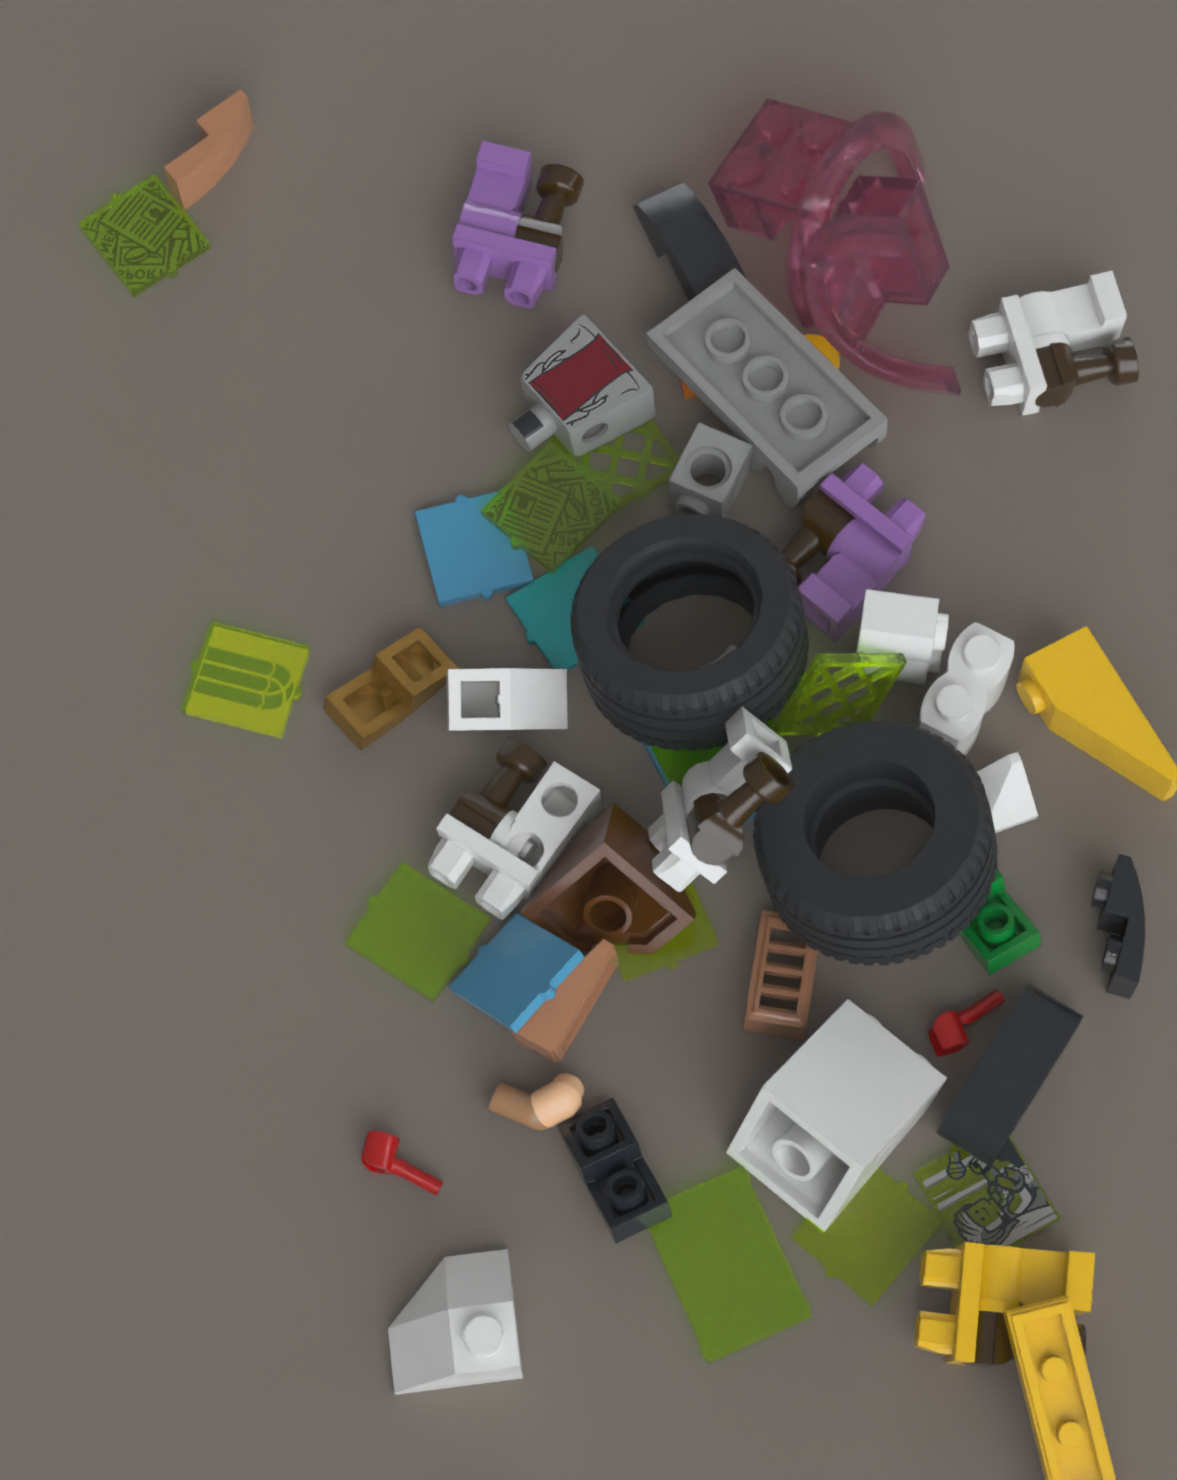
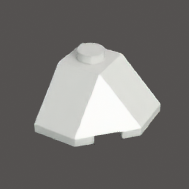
M508 1249L444 1257L389 1326L388 1335L395 1395L523 1378Z

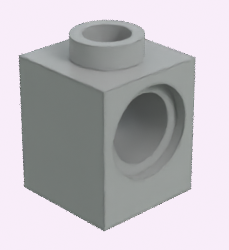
M698 423L669 479L668 505L674 507L679 515H713L726 518L750 472L752 445L707 425ZM702 474H711L718 477L721 482L713 486H703L694 479Z

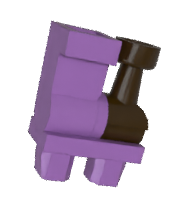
M482 140L476 158L477 169L468 198L462 208L459 224L456 225L452 237L454 288L460 292L478 295L483 294L489 276L507 280L504 288L505 300L515 306L533 309L543 290L553 292L557 280V270L563 256L561 222L564 209L577 203L584 180L578 172L560 164L543 166L536 184L537 193L542 198V201L535 216L524 214L522 212L533 183L531 152Z
M859 463L840 479L831 473L820 484V490L808 499L803 507L800 529L781 552L792 567L798 586L802 581L798 569L816 553L820 552L829 559L816 575L812 572L798 589L802 599L805 619L835 644L862 614L865 590L882 591L894 575L910 561L912 543L924 526L925 521L924 511L909 499L902 497L885 515L875 508L871 503L883 491V482L875 472L863 463Z

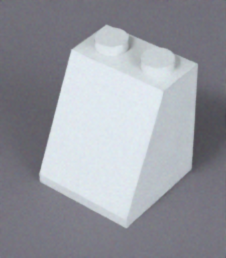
M847 999L763 1085L726 1153L821 1232L825 1233L926 1112L947 1077L935 1069L925 1057L915 1053L885 1029L875 1017L865 1013Z

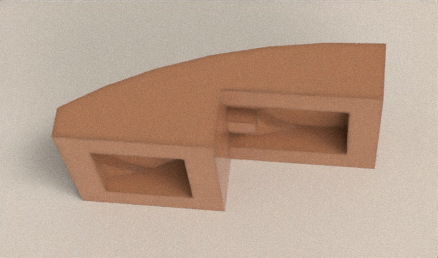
M242 89L196 119L201 141L163 167L171 196L184 211L201 199L228 172L250 137L254 123L248 96Z

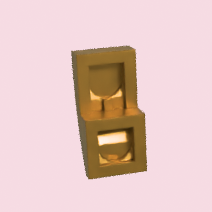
M419 626L375 654L370 669L327 695L323 710L355 746L362 751L427 702L446 684V671L448 669H458V667Z

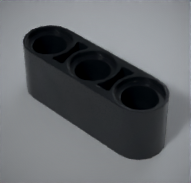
M1029 983L949 1108L936 1134L991 1167L1006 1139L1010 1138L1084 1016Z

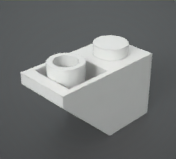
M489 668L448 669L446 671L447 731L568 729L567 669Z

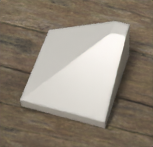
M1018 752L1007 755L977 772L982 784H984L986 796L990 804L995 833L1037 819L1038 813L1023 762Z

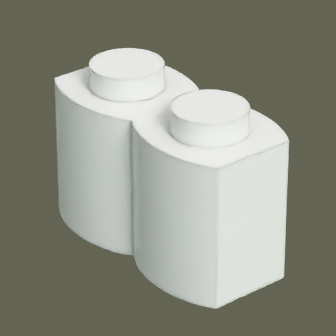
M866 589L853 675L925 685L927 672L939 673L949 621V614L938 613L939 598Z
M977 622L968 626L958 636L952 646L945 674L940 676L928 689L922 702L917 728H924L930 731L931 734L943 737L944 741H949L955 746V750L961 751L966 756L977 739L984 714L996 704L1004 690L1014 656V640Z

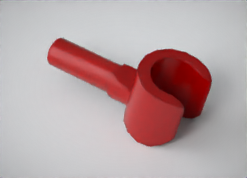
M996 989L966 1009L964 1008L959 1012L949 1011L938 1016L928 1030V1037L936 1056L945 1057L970 1045L964 1027L973 1024L1004 1003L1005 998L1003 994Z
M371 1130L367 1133L361 1161L368 1171L384 1175L394 1174L399 1178L401 1176L435 1196L438 1194L443 1181L409 1164L408 1161L396 1158L400 1143L398 1137L376 1130Z

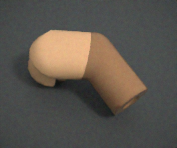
M568 1073L559 1074L552 1082L531 1094L500 1082L492 1096L489 1111L534 1130H547L576 1114L582 1105L584 1086L579 1078Z

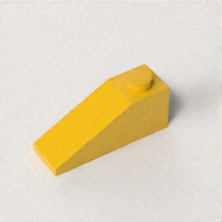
M1087 626L1024 658L1016 687L1023 705L1030 714L1035 715L1039 713L1049 730L1161 801L1174 796L1177 790L1176 764Z

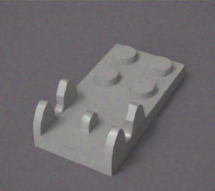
M736 268L732 269L646 333L647 346L737 436V439L752 445L751 471H761L767 467L775 479V488L782 502L789 508H795L806 499L808 490L866 446L874 447L886 438L888 418Z

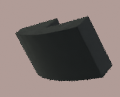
M685 182L633 206L657 257L667 255L689 301L734 268L746 277L717 224Z
M1119 854L1110 873L1100 870L1091 906L1101 909L1096 929L1113 933L1109 935L1100 968V970L1111 973L1106 993L1130 999L1139 983L1143 965L1145 912L1142 891L1132 858Z
M614 1098L556 1124L567 1150L615 1244L673 1216L669 1202L644 1160L639 1143Z

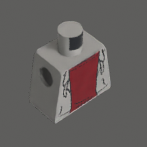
M583 314L523 372L520 382L524 401L529 409L510 422L509 428L514 438L527 452L532 451L553 435L570 455L582 456L653 419L656 416L653 387L591 320Z

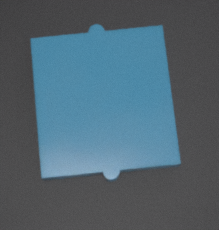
M508 489L467 498L465 495H458L455 502L415 511L439 607L479 597L484 601H489L495 593L524 587L534 581L523 541L511 537L508 533L522 538L521 534L502 527V525L520 531L518 527L504 522L506 520L518 525V522L506 518V516L516 519L515 514L508 512L512 503L511 497L498 525L496 524L497 515L495 510H491L496 506L498 514L500 513L498 506L504 504L503 498H507L505 495L509 492ZM486 514H494V520L492 521Z
M516 913L487 945H482L478 948V955L454 980L449 988L464 1001L514 1033H517L546 1000H551L555 997L556 988L583 960L584 955L579 949Z

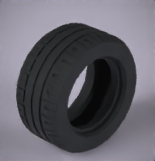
M675 515L653 520L626 532L596 557L595 562L588 567L586 573L582 576L579 583L580 586L574 594L575 598L572 601V612L570 615L573 646L588 692L594 700L597 709L600 710L606 719L610 720V723L615 728L620 729V732L627 736H632L634 740L644 742L645 745L658 746L665 750L673 749V751H697L725 746L728 743L725 723L741 707H744L766 725V722L771 721L777 716L778 712L784 709L787 705L786 702L794 696L795 690L798 689L801 682L800 678L806 670L809 637L796 576L784 554L780 553V549L775 544H772L765 535H760V532L755 529L748 528L747 525L741 522L713 515ZM691 595L720 596L741 605L752 617L751 627L738 647L716 663L689 671L660 670L636 659L629 651L631 637L645 616L664 603ZM629 597L630 601L622 607L625 599Z

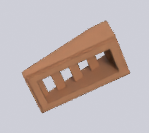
M762 910L743 1031L805 1040L818 950L808 947L807 943L806 945L770 940L771 929L790 930L787 928L786 923H783L778 912ZM767 953L804 958L803 967L766 961ZM764 974L801 980L800 989L763 983ZM761 996L796 1001L798 1002L797 1009L794 1011L760 1005Z
M603 939L586 954L583 960L556 988L555 997L551 1000H546L517 1033L510 1030L514 1040L555 1065L557 1062L560 1063L619 964L615 945Z

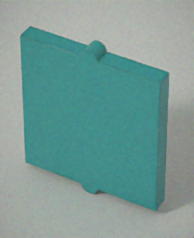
M592 546L505 598L506 603L527 632L525 635L526 642L530 645L535 644L552 669H567L568 672L579 665L573 646L570 615L572 612V601L575 598L574 594L580 586L581 578L598 556ZM629 597L625 599V601L622 604V607L629 601H631ZM643 619V621L641 622V624L639 625L638 628H640L641 626L645 625V620H644V619Z

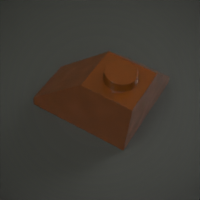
M612 803L571 839L525 902L521 911L531 922L580 951L590 952L593 945H598L605 939L615 946H628V953L654 954L692 923L696 917V911L685 890L683 889L681 892L676 891L653 872L652 859L660 851L649 840L648 831L615 803Z

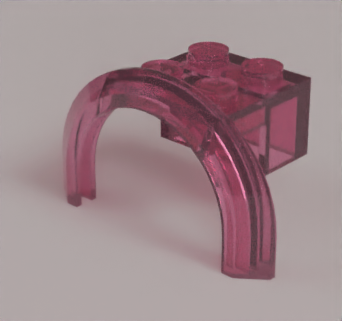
M767 98L713 174L708 185L728 227L774 241L787 220L793 221L787 255L788 289L802 326L809 328L833 316L839 308L826 272V241L836 202L851 174L870 154L885 148L894 161L901 182L907 183L912 176L915 186L921 187L926 180L924 160L911 127L902 117L894 113L876 111L851 122Z
M858 175L845 198L840 201L833 218L817 228L811 235L800 258L799 278L801 290L812 318L826 340L843 357L869 374L891 384L914 391L958 396L961 394L962 391L953 366L906 361L889 355L865 341L886 303L928 306L950 266L920 178Z

